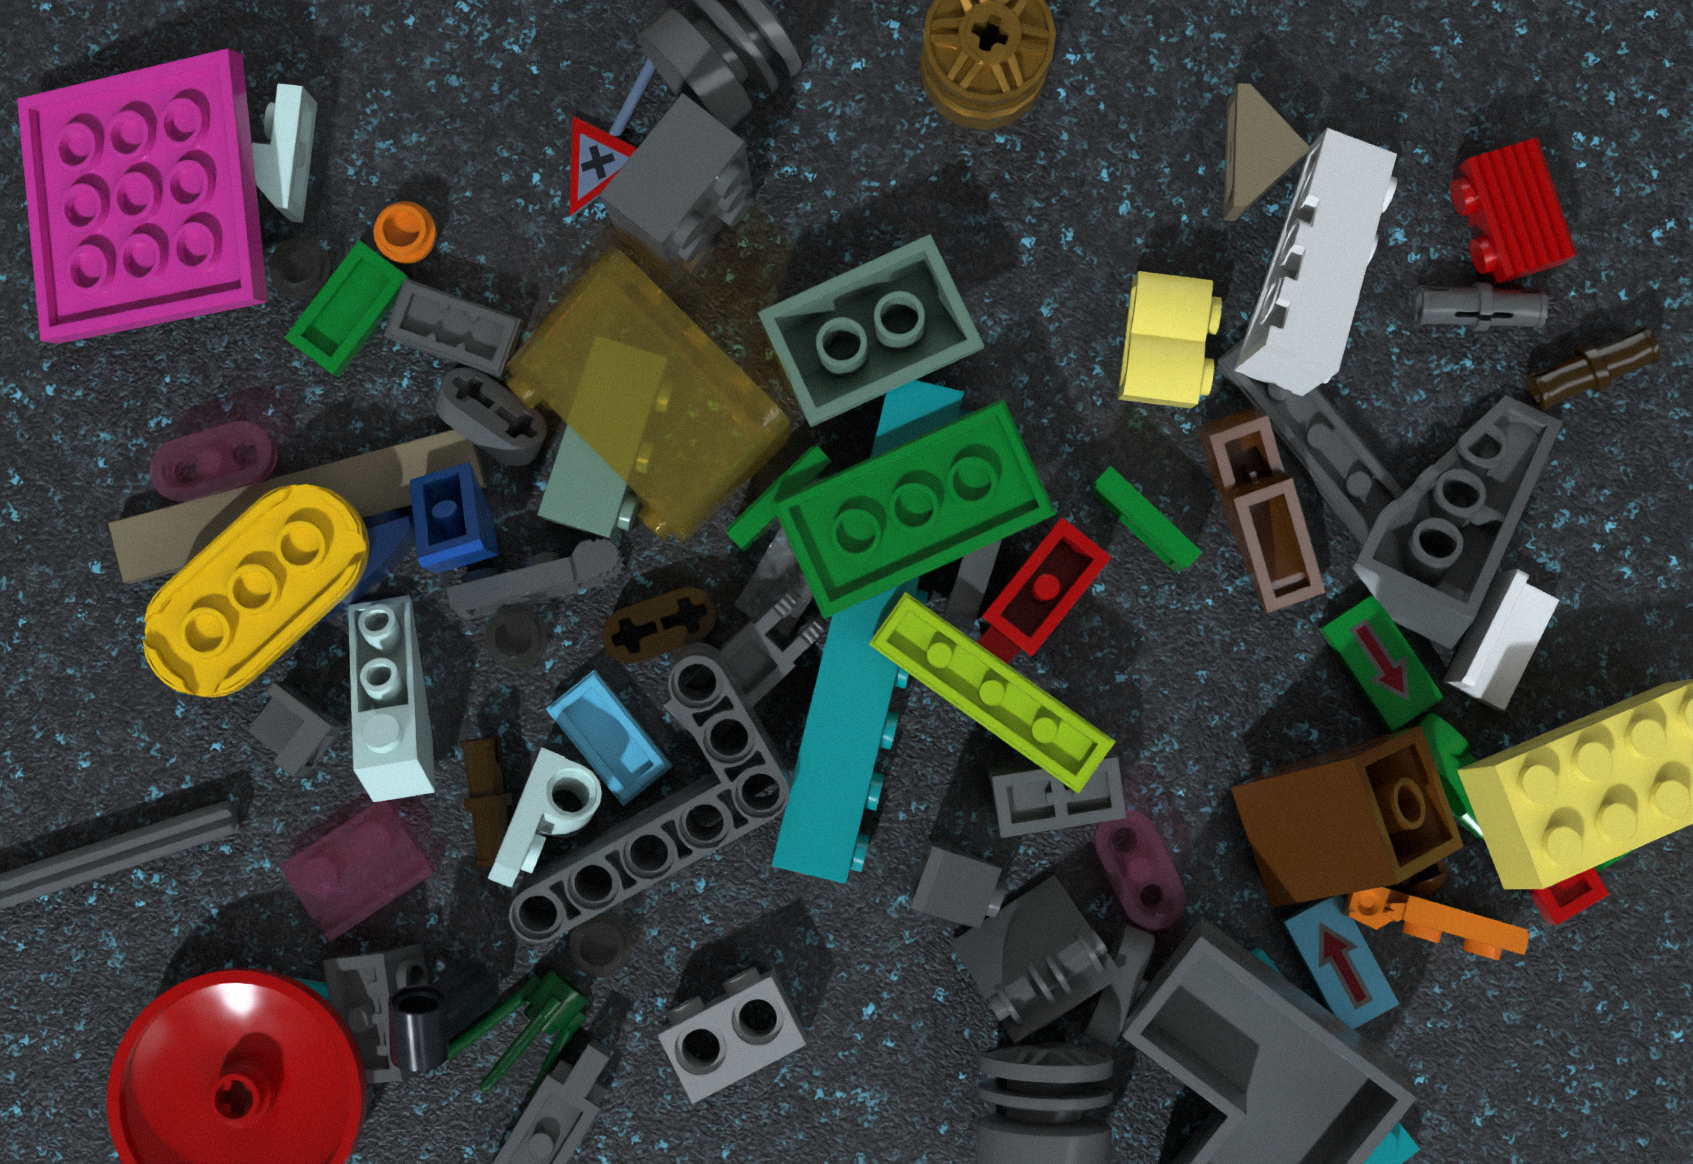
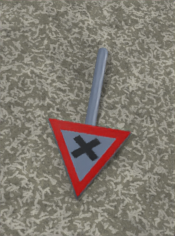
M648 58L609 133L573 116L569 214L571 218L600 196V193L637 149L620 140V137L656 70Z

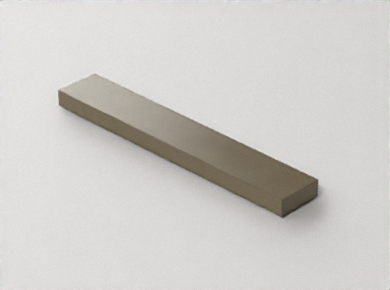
M454 429L110 522L108 525L123 583L133 584L180 571L259 498L281 486L309 484L330 489L347 499L356 508L363 520L383 512L402 511L412 508L410 479L469 461L481 489L487 488L477 445Z

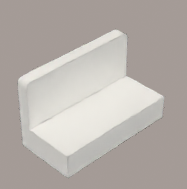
M1519 569L1496 573L1477 615L1471 623L1442 683L1497 711H1505L1559 602V599L1527 584L1529 574Z

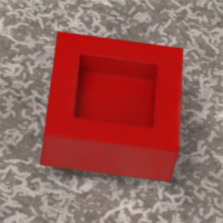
M1594 867L1545 889H1527L1547 925L1556 926L1610 895Z

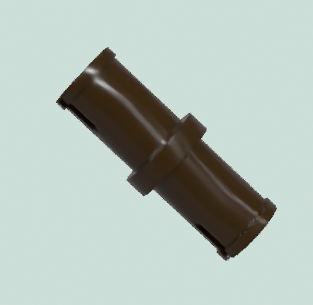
M1641 325L1635 328V330L1597 347L1588 343L1575 349V356L1537 373L1533 372L1526 375V385L1535 405L1540 407L1541 411H1544L1554 404L1589 389L1594 393L1610 387L1612 379L1649 363L1653 364L1660 361V349L1649 328L1646 329L1645 325Z
M501 736L476 738L460 742L461 748H463L469 796L463 798L464 810L471 811L477 852L476 865L479 867L493 866L511 822L509 806L514 804L513 791H506L500 745L502 742Z

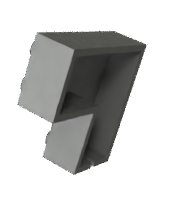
M1203 916L1137 998L1124 1021L1122 1036L1215 1106L1170 1164H1363L1417 1099L1410 1071Z

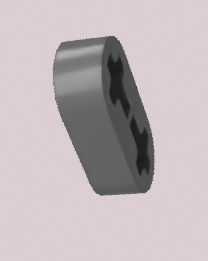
M456 368L448 372L443 378L436 397L435 408L439 417L446 424L507 465H528L536 459L547 435V424L543 416L533 407L476 369ZM467 395L472 397L471 399H468L465 403L458 400L465 398ZM516 431L523 433L516 438L508 435L514 434Z
M1002 540L961 558L942 617L947 622L972 630Z
M1127 923L1121 926L1108 954L1123 976L1091 996L1081 1024V1035L1107 1046H1112L1116 1042L1149 963L1155 943V935Z

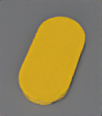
M309 484L281 486L259 498L165 583L151 599L144 618L146 627L144 630L145 639H143V646L147 662L154 673L174 690L202 697L225 696L249 685L341 602L360 581L368 561L369 539L366 526L359 512L340 494L327 488Z

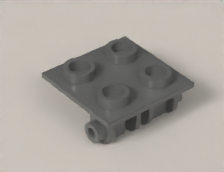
M1055 874L999 910L995 919L992 917L985 919L980 929L973 927L950 942L1015 1045L1021 1043L1123 976L1108 954L1106 946L1096 931L1091 929Z

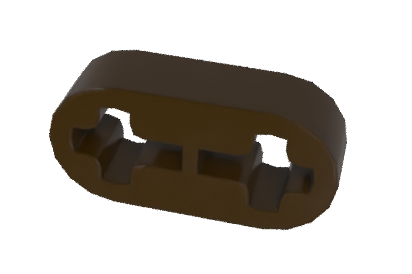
M692 587L679 588L633 604L611 614L604 623L602 630L603 646L608 654L617 661L636 664L680 650L687 645L700 643L710 637L716 629L718 622L717 606L709 595L700 589ZM690 598L694 606L704 605L706 607L707 615L699 619L700 630L690 633L685 625H677L669 629L665 628L663 619L675 616L681 612L680 601ZM631 619V622L637 627H643L655 622L658 632L643 637L640 640L641 650L632 654L628 646L616 645L614 636L623 632L621 622Z

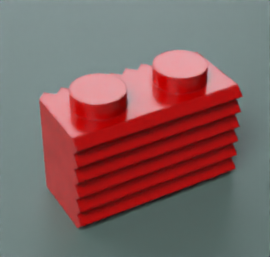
M1538 137L1521 141L1515 145L1498 148L1479 156H1473L1453 171L1454 180L1450 185L1451 198L1458 214L1461 216L1467 215L1469 218V226L1472 228V235L1474 237L1470 240L1471 258L1476 270L1480 274L1486 273L1488 275V282L1491 286L1560 266L1577 256Z

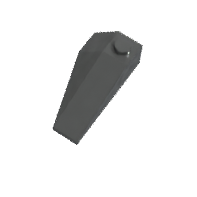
M1505 395L1463 434L1444 456L1434 465L1431 464L1417 478L1414 484L1379 513L1357 557L1353 570L1394 622L1449 649L1454 647L1477 615L1563 421Z

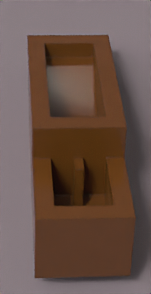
M1253 406L1196 427L1222 508L1264 611L1268 614L1326 593L1294 481L1284 471L1269 416Z

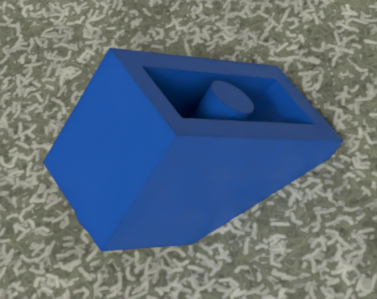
M470 461L410 479L417 559L422 568L442 573L458 567L472 566L482 560L499 555L494 517Z

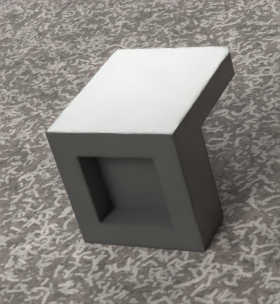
M272 681L265 690L272 698L251 724L249 732L278 754L273 762L292 777L307 776L346 725L288 681Z

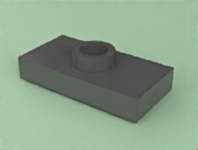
M405 278L384 336L388 340L504 380L525 322L521 318Z

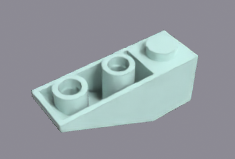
M407 595L348 605L353 770L373 802L434 793L433 737L412 600Z

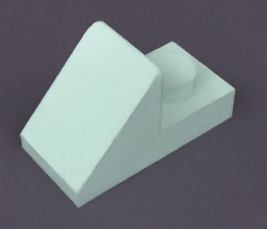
M278 84L276 102H270L265 112V135L268 140H271L270 145L252 143L256 185L277 210L290 221L303 223L318 103L303 86Z

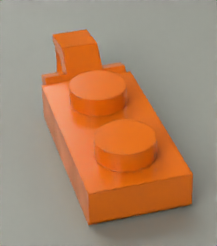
M1384 887L1348 893L1342 915L1376 930L1391 921L1399 922L1400 920H1405L1402 928L1403 933L1436 943L1440 942L1442 931L1464 938L1461 950L1498 961L1500 960L1502 949L1525 955L1530 937L1527 929Z

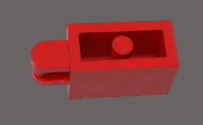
M1062 517L1053 525L979 617L978 620L988 628L976 642L1006 664H1009L1018 652L1025 658L1032 657L1112 557Z

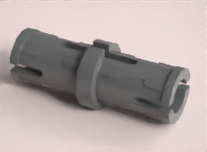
M1474 282L1471 288L1419 285L1414 299V319L1417 321V325H1469L1472 331H1487L1490 326L1542 328L1548 314V295L1544 288L1501 289L1492 288L1489 282Z

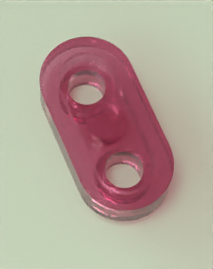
M234 421L168 441L160 446L150 462V479L155 489L164 497L181 503L189 502L265 480L276 466L278 449L274 438L264 428L248 421ZM247 444H253L256 449L254 461L248 465H242L238 458L240 449ZM193 462L197 469L196 476L191 482L184 484L179 476L180 469L185 463Z
M1125 808L1126 818L1096 824L1093 832L1094 850L1128 918L1146 929H1164L1175 923L1183 913L1186 903L1185 889L1152 821L1141 812ZM1120 828H1129L1134 834V844L1126 851H1118L1113 844V836ZM1147 885H1157L1162 894L1160 902L1154 907L1143 906L1140 900L1141 891Z

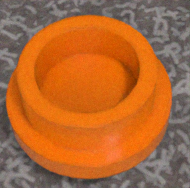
M401 201L387 206L379 214L374 225V239L377 247L388 259L397 263L411 264L422 260L431 252L436 242L437 230L432 216L425 208L413 202Z

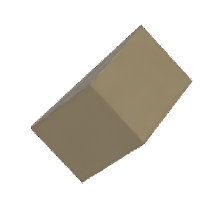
M1238 83L1227 100L1223 220L1236 221L1293 169L1311 148L1251 84Z

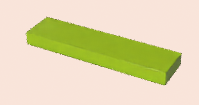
M907 592L904 593L868 644L1078 794L1116 742Z

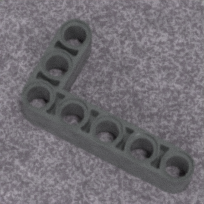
M694 643L685 646L676 654L671 664L668 679V689L671 698L714 772L535 869L532 874H527L517 887L509 908L511 927L520 938L534 943L552 940L767 823L784 811L789 801V773L786 764L724 656L716 648L704 643ZM703 664L714 672L716 680L707 689L693 690L682 681L680 673L689 665ZM724 719H735L744 725L747 734L740 742L727 744L719 741L714 736L713 726ZM760 773L773 777L778 783V787L771 795L756 797L750 794L743 784L750 776ZM709 804L716 807L723 817L716 825L704 827L694 823L688 813L695 806ZM655 835L665 842L667 850L658 856H646L636 849L634 841L640 836ZM589 865H598L609 872L612 880L602 886H592L582 879L579 871ZM535 895L544 896L555 904L556 911L547 916L537 915L531 912L525 900Z

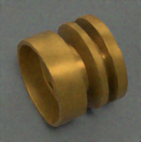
M935 0L926 15L919 71L924 92L937 111L959 126L981 130L1010 125L1028 112L1043 90L1053 57L1056 30L1049 6L1044 0ZM986 34L997 37V41L990 51H984L979 48V44L985 39Z

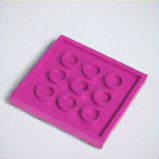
M227 48L17 99L40 341L59 344L268 303L242 54Z

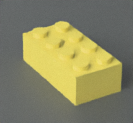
M1693 679L1664 683L1457 770L1504 889H1545L1693 824Z

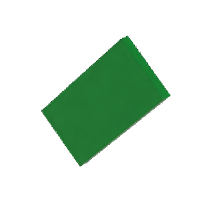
M1004 398L771 502L823 619L829 618L1056 515Z

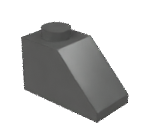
M928 839L909 889L907 900L910 908L980 929L985 915L996 918L1008 883L998 880L1002 871L998 864Z

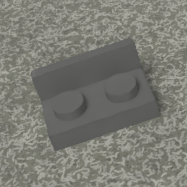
M411 944L386 951L344 955L323 960L329 1003L344 1019L356 1040L363 1059L367 1084L403 1081L428 1072H410L394 1066L390 1060L389 997L403 987L429 985V971L425 965L422 945Z

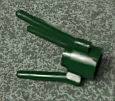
M551 968L543 978L534 973L518 992L457 1037L449 1045V1055L446 1061H449L462 1050L469 1047L529 1001L530 1004L523 1013L530 1022L494 1064L490 1072L481 1081L479 1087L484 1093L491 1091L541 1030L552 1036L558 1028H561L531 1089V1095L534 1097L550 1070L554 1071L562 1059L574 1033L587 1019V1015L581 1009L589 1001V998L557 970Z

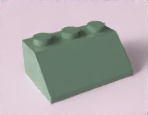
M931 234L758 312L768 343L810 427L984 349V344Z

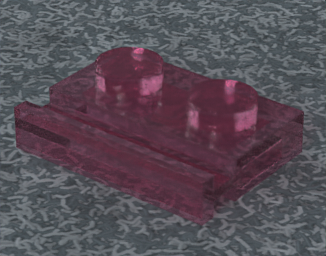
M392 800L376 802L279 866L311 918L317 921L324 932L323 937L327 943L334 941L438 872L435 866L428 861L421 850L422 846Z

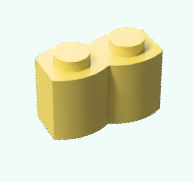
M1142 271L1137 272L1133 278L1130 292L1118 400L1191 409L1198 404L1200 395L1208 396L1210 394L1214 375V359L1205 358V341L1207 334L1216 335L1222 309L1221 297L1212 296L1213 280Z

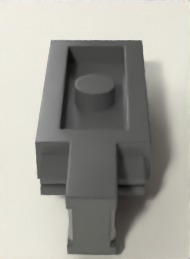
M593 1038L575 1067L561 1059L554 1071L550 1070L492 1164H567L604 1104L601 1101L609 1088L596 1080L614 1050Z

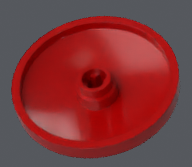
M247 967L226 968L193 977L170 988L151 1002L133 1021L125 1033L111 1066L107 1088L109 1128L122 1164H347L363 1130L367 1107V1081L363 1059L356 1040L341 1015L326 999L306 984L278 972Z

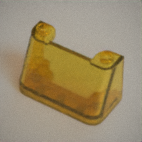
M612 245L593 262L506 365L508 372L512 375L506 381V384L512 392L531 410L538 403H541L548 410L552 409L637 494L638 499L644 506L637 515L662 541H665L672 535L683 545L787 443L790 423L780 408L632 260Z

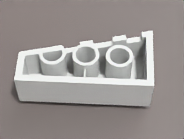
M1329 128L1312 143L1307 153L1234 368L1236 372L1261 382L1290 390L1299 396H1304L1321 383L1326 384L1333 375L1339 372L1365 271L1378 243L1376 231L1381 213L1389 206L1397 186V178L1391 176L1397 156L1396 153Z

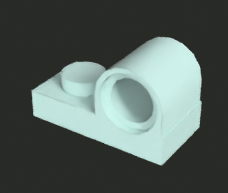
M541 748L488 879L512 887L520 869L532 874L546 840L545 837L535 834L536 830L554 837L567 838L576 836L586 828L600 804L602 794L600 782L591 770L565 759L562 755ZM560 790L571 791L580 799L582 809L576 812L563 811L554 803L552 794Z

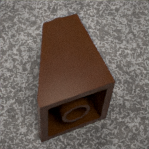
M1422 726L1409 728L1268 770L1231 787L1237 805L1238 817L1244 825L1257 863L1258 875L1265 886L1272 908L1396 885L1464 847Z

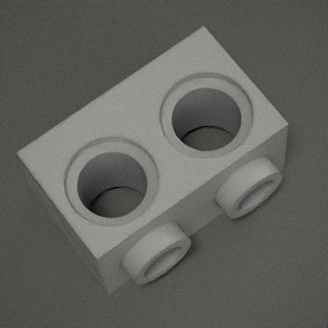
M756 967L749 968L722 983L726 993L703 1004L700 996H696L666 1012L670 1022L662 1026L658 1037L692 1104L807 1044V1034L774 969L759 975ZM761 999L770 1003L777 1015L776 1022L766 1030H754L748 1027L741 1016V1008L747 1002ZM696 1029L711 1031L719 1041V1053L710 1059L694 1057L686 1047V1035Z

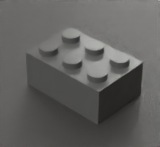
M682 93L600 193L602 202L619 237L676 283L686 271L692 276L695 275L705 265L715 249V246L710 241L724 224H727L730 228L734 227L747 213L753 203L754 198L749 195L753 190L745 141Z

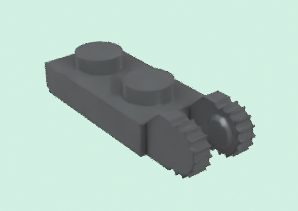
M605 537L603 540L597 538L595 542L591 540L579 542L570 557L559 559V555L556 552L542 553L524 559L522 561V569L499 574L497 568H483L468 572L461 576L462 584L446 587L450 608L464 620H470L581 592L585 589L605 585L606 581L612 583L614 579L619 580L618 577L621 574L623 575L622 571L626 568L624 565L626 560L622 558V552L618 551L619 547L617 544L614 545L612 540L607 541Z
M792 586L774 600L757 619L753 616L718 650L727 661L752 707L796 666L797 658L829 625L820 614L814 618H809L785 646L769 632L781 618H785L795 609L798 600L802 597ZM702 665L685 684L693 690H704L714 684L716 677L709 667ZM670 696L663 706L692 734ZM735 719L719 721L712 728L714 736L719 740L738 721Z

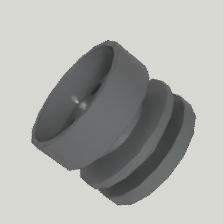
M688 0L697 19L695 23L690 22L676 10L667 7L637 33L639 44L657 72L678 98L684 93L729 130L734 128L752 112V104L741 84L742 82L747 80L762 93L771 96L778 90V82L773 71L782 78L790 80L801 70V60L788 38L784 26L764 0Z
M1023 1041L1017 1045L991 1047L979 1051L980 1072L1000 1077L979 1083V1097L991 1103L1006 1106V1111L988 1114L977 1119V1164H1111V1125L1100 1119L1083 1115V1110L1103 1107L1113 1102V1091L1110 1087L1093 1082L1105 1080L1113 1076L1114 1059L1111 1055L1082 1049L1070 1043L1054 1041Z

